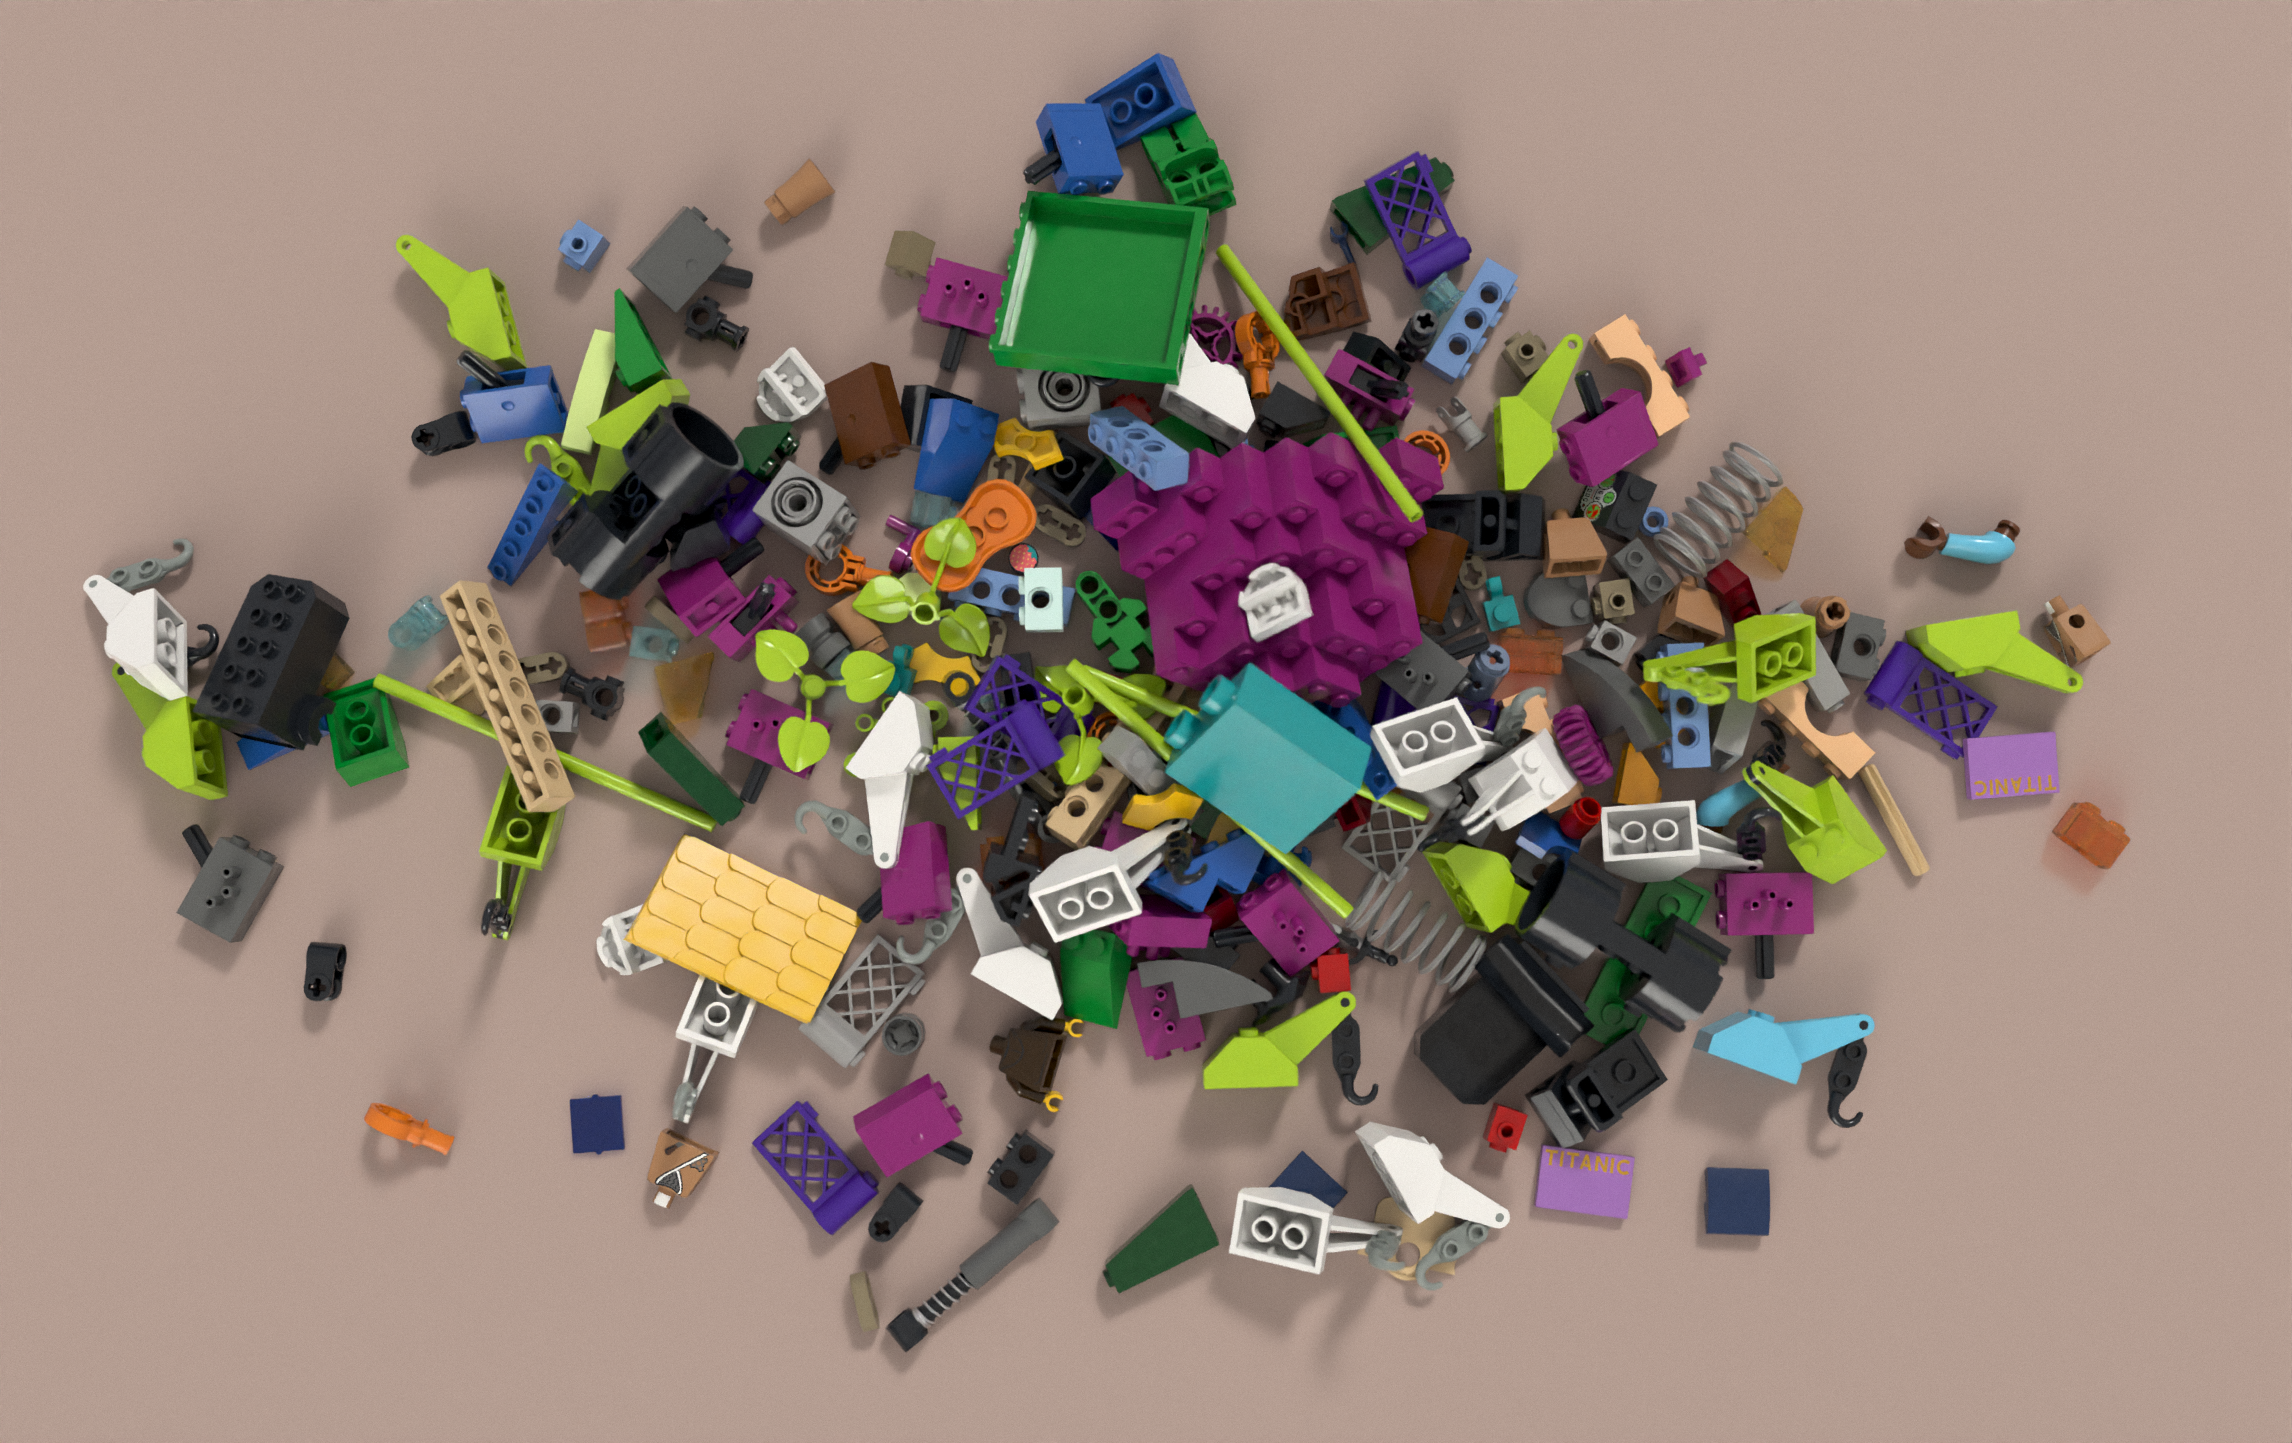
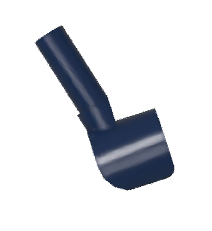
M1341 222L1342 235H1336L1331 226V241L1339 244L1348 264L1353 262L1356 264L1347 242L1348 227L1346 223Z

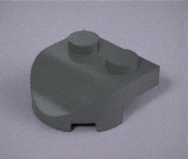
M1541 571L1533 576L1534 578L1530 585L1524 590L1526 612L1531 619H1536L1543 625V629L1557 630L1594 623L1585 575L1544 578V573Z

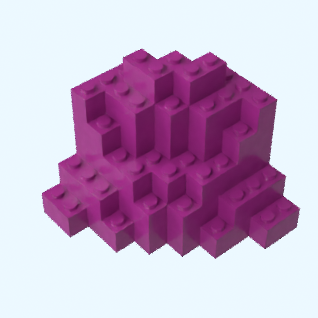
M1332 432L1310 447H1306L1286 437L1265 453L1244 443H1240L1221 458L1196 448L1189 453L1188 483L1155 491L1128 471L1091 498L1094 530L1116 538L1118 540L1121 570L1144 579L1156 675L1204 692L1218 675L1221 674L1231 681L1248 663H1251L1308 704L1318 700L1332 707L1340 708L1348 705L1350 701L1361 695L1359 683L1377 670L1387 667L1389 663L1401 656L1407 655L1412 649L1423 643L1404 548L1413 545L1415 541L1427 534L1424 515L1419 520L1410 522L1355 445ZM1397 437L1378 449L1421 510L1422 502L1444 489L1437 457ZM1276 563L1281 567L1289 568L1302 580L1307 589L1312 616L1257 642L1251 637L1246 611L1239 606V594L1241 591L1245 592L1250 583L1248 577L1253 571L1263 565Z

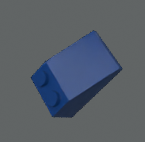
M1160 53L1153 55L1085 99L1086 103L1101 104L1116 151L1139 142L1140 136L1164 126L1170 129L1171 123L1197 112L1174 59Z
M930 399L914 489L964 503L994 445L999 414L957 399Z

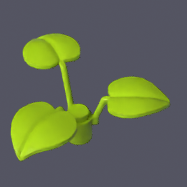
M959 517L947 518L938 522L930 529L924 543L926 555L933 560L940 561L929 592L921 593L914 602L911 596H905V586L899 579L890 575H879L866 583L854 600L852 607L866 617L885 623L900 622L907 618L909 611H912L914 620L922 625H929L945 616L939 624L941 640L954 650L984 657L990 640V628L985 614L978 607L969 603L961 604L955 612L951 609L939 612L940 600L935 595L945 564L947 563L955 568L964 567L973 560L977 549L975 537L965 520Z
M775 629L763 630L755 634L756 663L762 675L771 681L784 682L789 680L795 672L800 678L799 690L806 697L805 721L799 717H789L783 722L778 733V746L781 756L793 772H799L815 764L825 756L829 749L830 736L827 729L821 723L810 722L812 700L820 698L825 692V687L846 685V695L850 700L865 703L875 700L884 693L891 684L895 673L894 664L873 652L860 650L852 652L843 660L840 672L844 680L823 681L816 674L805 675L798 668L809 659L808 648L798 636Z
M1036 666L1035 680L1062 697L1064 704L1074 713V719L1079 726L1081 736L1068 735L1058 742L1066 756L1054 763L1055 768L1066 785L1079 784L1095 774L1104 758V755L1097 749L1102 742L1097 737H1087V731L1082 720V716L1092 711L1094 702L1100 701L1092 694H1089L1079 682L1064 670L1067 666ZM1134 674L1122 679L1160 696L1164 695L1166 689V682L1155 675ZM1040 692L1041 698L1047 697L1046 695ZM1117 695L1144 720L1150 718L1156 712V710ZM1054 700L1042 703L1043 708L1052 714H1056L1061 707Z

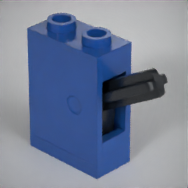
M1045 104L1036 120V125L1046 155L1024 170L1025 181L1028 184L1036 185L1052 174L1059 194L1080 195L1083 193H1098L1105 195L1113 193L1124 174L1101 104Z
M464 350L457 358V364L472 375L467 376L465 379L464 389L460 390V400L463 408H467L469 411L471 428L473 432L478 433L481 443L564 432L568 410L551 365L495 372L471 351Z

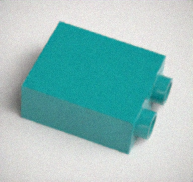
M1248 663L1231 681L1221 674L1215 677L1200 698L1198 706L1202 710L1196 716L1186 709L1182 710L1170 724L1164 736V741L1173 746L1164 771L1166 774L1284 854L1293 849L1360 790L1372 749L1365 742L1251 663Z

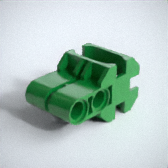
M1196 113L1170 124L1175 141H1173L1166 126L1140 136L1143 150L1158 179L1167 204L1208 208L1209 216L1237 205L1236 198L1232 192L1234 185L1224 160H1220L1214 140L1208 137Z
M1085 571L1081 573L1076 580V590L1082 603L1095 618L1091 636L1092 643L1098 651L1112 643L1117 652L1107 658L1109 660L1108 664L1114 672L1132 674L1140 668L1138 665L1140 662L1133 653L1144 647L1151 658L1154 657L1151 628L1149 626L1144 630L1138 623L1139 620L1147 615L1145 612L1146 606L1141 600L1122 598L1119 600L1097 572ZM1087 582H1094L1098 585V590L1092 594H1087L1082 591V587ZM1106 606H1113L1117 610V614L1112 618H1104L1100 612Z

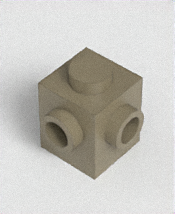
M894 231L885 266L894 269L895 275L903 279L912 280L913 276L926 277L929 265H931V256L936 242L915 231Z
M1530 330L1524 335L1517 332L1504 342L1507 347L1501 353V356L1521 383L1534 375L1548 358L1545 352L1547 349L1545 343L1538 335L1534 336Z
M1629 578L1599 582L1593 586L1595 597L1591 598L1593 614L1598 615L1599 622L1608 620L1613 625L1627 623V617L1635 615Z

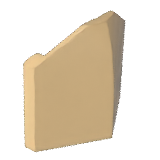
M463 653L455 658L426 686L432 696L481 716L487 711Z

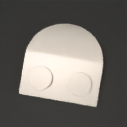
M795 347L789 348L770 368L763 369L757 379L759 383L757 402L762 411L775 421L793 422L805 419L828 399L824 382Z
M1276 563L1263 565L1253 571L1248 577L1250 583L1245 592L1241 591L1239 594V606L1246 611L1251 637L1257 642L1312 616L1307 589L1302 580L1289 568L1281 567Z
M643 904L607 918L602 923L604 927L601 936L596 940L597 951L606 967H613L620 972V975L634 974L669 961L624 940Z

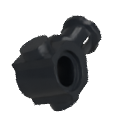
M704 296L703 299L698 298L697 302L690 305L687 309V320L684 324L687 328L684 333L701 342L702 338L711 341L719 339L731 345L732 350L738 352L747 339L749 328L746 326L740 327L728 321L727 314L718 310L721 304L708 296ZM709 313V319L705 324H696V318L699 314Z
M1429 309L1416 311L1412 318L1410 317L1395 347V350L1399 351V356L1403 360L1411 363L1416 360L1422 362L1437 333L1439 320L1436 313Z
M570 667L561 680L559 692L562 694L568 692L582 698V704L592 708L591 715L607 721L609 716H613L614 712L622 707L625 688H623V681L607 675L605 680L596 676L589 679L576 673V670ZM575 683L582 685L584 688L576 686ZM606 690H611L614 697L610 705L604 706L601 702V695Z

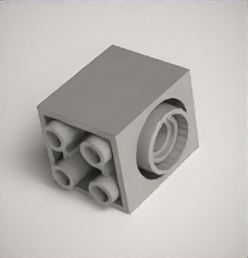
M1025 368L1016 370L1020 394L1025 393V399L1019 400L1023 424L1028 423L1031 431L1090 426V413L1101 411L1099 387L1093 385L1088 380L1087 375ZM1062 389L1072 390V393L1068 396L1058 394Z
M788 460L752 509L770 531L827 566L830 560H834L839 555L842 548L841 544L848 535L855 532L861 517L846 496Z

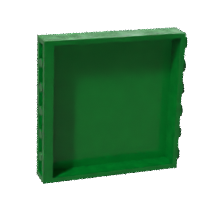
M1028 191L1026 201L1020 204V227L1014 230V254H1010L1007 261L1008 280L1003 281L1001 287L1002 306L997 307L995 313L996 333L991 334L989 339V352L993 353L996 365L1179 385L1210 230L1208 208Z

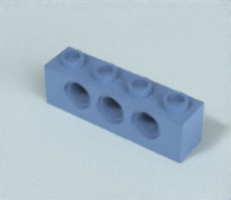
M1487 257L1421 366L1451 385L1457 377L1463 380L1472 365L1467 362L1471 353L1478 354L1487 340V338L1482 336L1488 326L1492 329L1495 327L1503 314L1498 310L1502 302L1509 303L1517 291L1518 287L1513 284L1518 275ZM1483 291L1492 293L1495 302L1485 303L1481 299L1480 293ZM1465 318H1476L1479 322V328L1470 329L1467 327ZM1452 342L1460 343L1464 348V353L1461 355L1453 354L1450 351L1449 344Z
M1123 406L1090 413V426L1088 428L1090 442L1155 491L1188 483L1189 453Z
M981 568L977 577L969 586L956 592H949L948 599L954 602L955 608L961 604L969 603L976 607L984 608L983 613L994 617H1001L1002 613L1014 615L1013 620L1019 622V607H1025V595H1020L1019 602L1013 606L1006 605L1003 601L1006 592L1010 590L1019 592V576ZM979 584H987L990 586V594L984 599H978L974 596L975 587ZM1063 586V626L1068 627L1076 589ZM1037 593L1032 599V604L1038 597H1046L1049 601L1050 597L1046 593Z
M1704 643L1666 644L1660 647V652H1657L1656 659L1704 648ZM1659 683L1658 698L1659 701H1663L1664 712L1661 715L1673 734L1661 746L1662 762L1666 763L1667 769L1711 767L1708 704L1697 702V697L1690 695L1689 691L1669 689L1666 687V684ZM1679 698H1683L1688 703V711L1685 715L1680 714L1676 709V702ZM1681 729L1687 730L1690 734V741L1686 746L1678 741V732Z

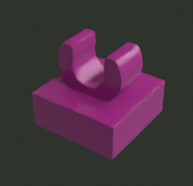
M1689 347L1665 360V363L1676 387L1679 388L1703 375L1699 367L1706 365L1707 361L1703 353L1693 355Z

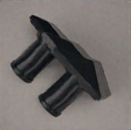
M1274 958L1269 960L1259 972L1278 990L1277 995L1272 1000L1252 1004L1258 1010V1016L1252 1022V1026L1255 1027L1269 1021L1277 1012L1287 1008L1294 1000L1302 997L1311 974L1310 971H1305L1303 974L1291 978ZM1254 978L1251 979V981L1258 984Z

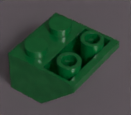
M786 422L744 427L734 442L743 456V468L764 484L767 479L771 481L781 470L779 464L786 456L791 457L800 446L799 439L801 436L791 424Z

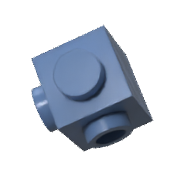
M578 219L571 230H567L561 237L558 250L565 256L563 262L576 271L583 268L591 273L610 243L603 235Z

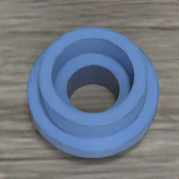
M1654 506L1647 508L1639 525V530L1644 535L1653 537L1655 534H1660L1659 528L1668 527L1667 514L1661 508ZM1649 517L1656 519V527L1653 528L1648 525L1647 520Z

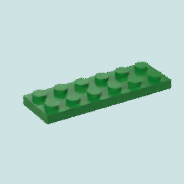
M1680 876L1670 881L1646 882L1623 926L1645 939L1658 924L1667 920L1671 912L1691 925L1696 926L1712 893ZM1607 956L1584 1001L1589 1008L1584 1015L1595 1025L1586 1035L1604 1045L1609 1044L1629 1028L1635 1029L1640 1034L1648 1019V1016L1643 1013L1638 1018L1623 1008L1626 1003L1618 995L1621 980L1627 967L1616 958L1612 959Z

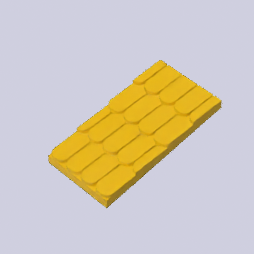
M684 834L679 839L624 940L799 1021L809 1023L862 920L856 915L857 912L823 895H818L785 878H780L696 837Z

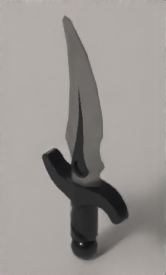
M1332 924L1340 940L1335 946L1340 947V950L1349 949L1358 953L1356 957L1349 959V965L1359 963L1365 956L1376 959L1384 964L1387 963L1391 967L1398 964L1397 956L1389 955L1384 950L1371 945V942L1367 941V935L1363 939L1356 932H1347L1342 927ZM1373 930L1372 935H1374L1378 930Z

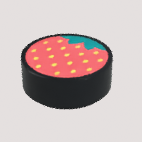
M1020 543L1010 550L1008 561L1016 573L1024 574V568H1037L1039 555L1032 545Z

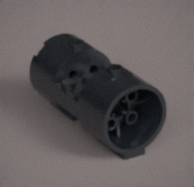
M673 402L665 407L659 404L621 448L626 465L629 468L610 491L597 490L591 496L583 493L547 535L551 555L559 558L565 567L570 564L581 575L578 581L601 596L613 600H620L623 596L629 597L646 576L667 558L670 551L666 538L663 536L672 525L679 522L683 512L701 514L708 509L715 500L722 496L728 483L743 468V456L731 437L712 419L689 405Z
M1566 848L1564 853L1546 868L1532 887L1517 917L1515 934L1547 954L1544 960L1560 970L1563 965L1573 970V968L1584 962L1596 948L1610 958H1616L1627 967L1621 980L1618 995L1626 1003L1623 1008L1638 1018L1643 1013L1676 1033L1684 1031L1686 1027L1684 1024L1689 1019L1696 1022L1715 997L1723 981V977L1719 975L1720 968L1727 964V957L1732 950L1672 912L1667 920L1658 924L1645 939L1614 920L1621 902L1622 891L1626 884Z

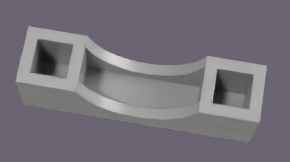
M1118 725L1097 748L1117 770L1135 783L1146 796L1162 793L1169 789L1173 783L1181 785L1177 780L1164 772L1166 767L1139 736ZM1201 807L1198 808L1192 820L1187 819L1190 827L1204 812Z

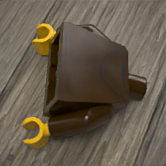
M1041 1016L1024 1021L1019 1029L1011 1028L1007 1038L995 1035L992 1038L989 1050L991 1053L1001 1056L999 1070L1006 1074V1081L1018 1096L1038 1104L1044 1102L1051 1112L1059 1110L1057 1106L1049 1104V1101L1054 1097L1064 1100L1060 1092L1052 1091L1067 1035H1064L1063 1032L1067 1031L1073 1037L1082 1036L1083 1034H1074L1071 1031L1072 1024L1075 1022L1084 1023L1082 1020L1075 1018L1065 1022L1062 1018L1051 1020Z

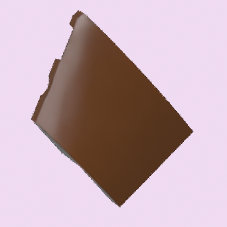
M1354 262L1327 272L1321 267H1317L1291 276L1288 290L1289 299L1284 310V323L1298 341L1372 322L1359 271Z

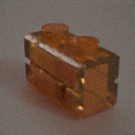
M1506 628V633L1498 635L1497 645L1505 649L1510 658V669L1508 672L1554 676L1561 674L1563 637H1555V631L1537 630L1536 635H1524L1525 629Z

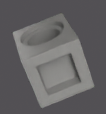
M1604 620L1598 626L1593 624L1585 637V640L1588 641L1585 649L1598 654L1618 667L1625 662L1637 637ZM1604 634L1613 637L1615 645L1612 650H1607L1603 647L1601 640Z
M536 700L548 732L578 734L580 703ZM557 708L560 712V720L557 724L552 725L548 720V715L551 710Z

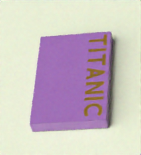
M2055 732L1963 738L1967 799L2060 793Z
M1541 1144L1534 1206L1627 1219L1635 1157L1567 1147L1563 1149L1559 1146Z

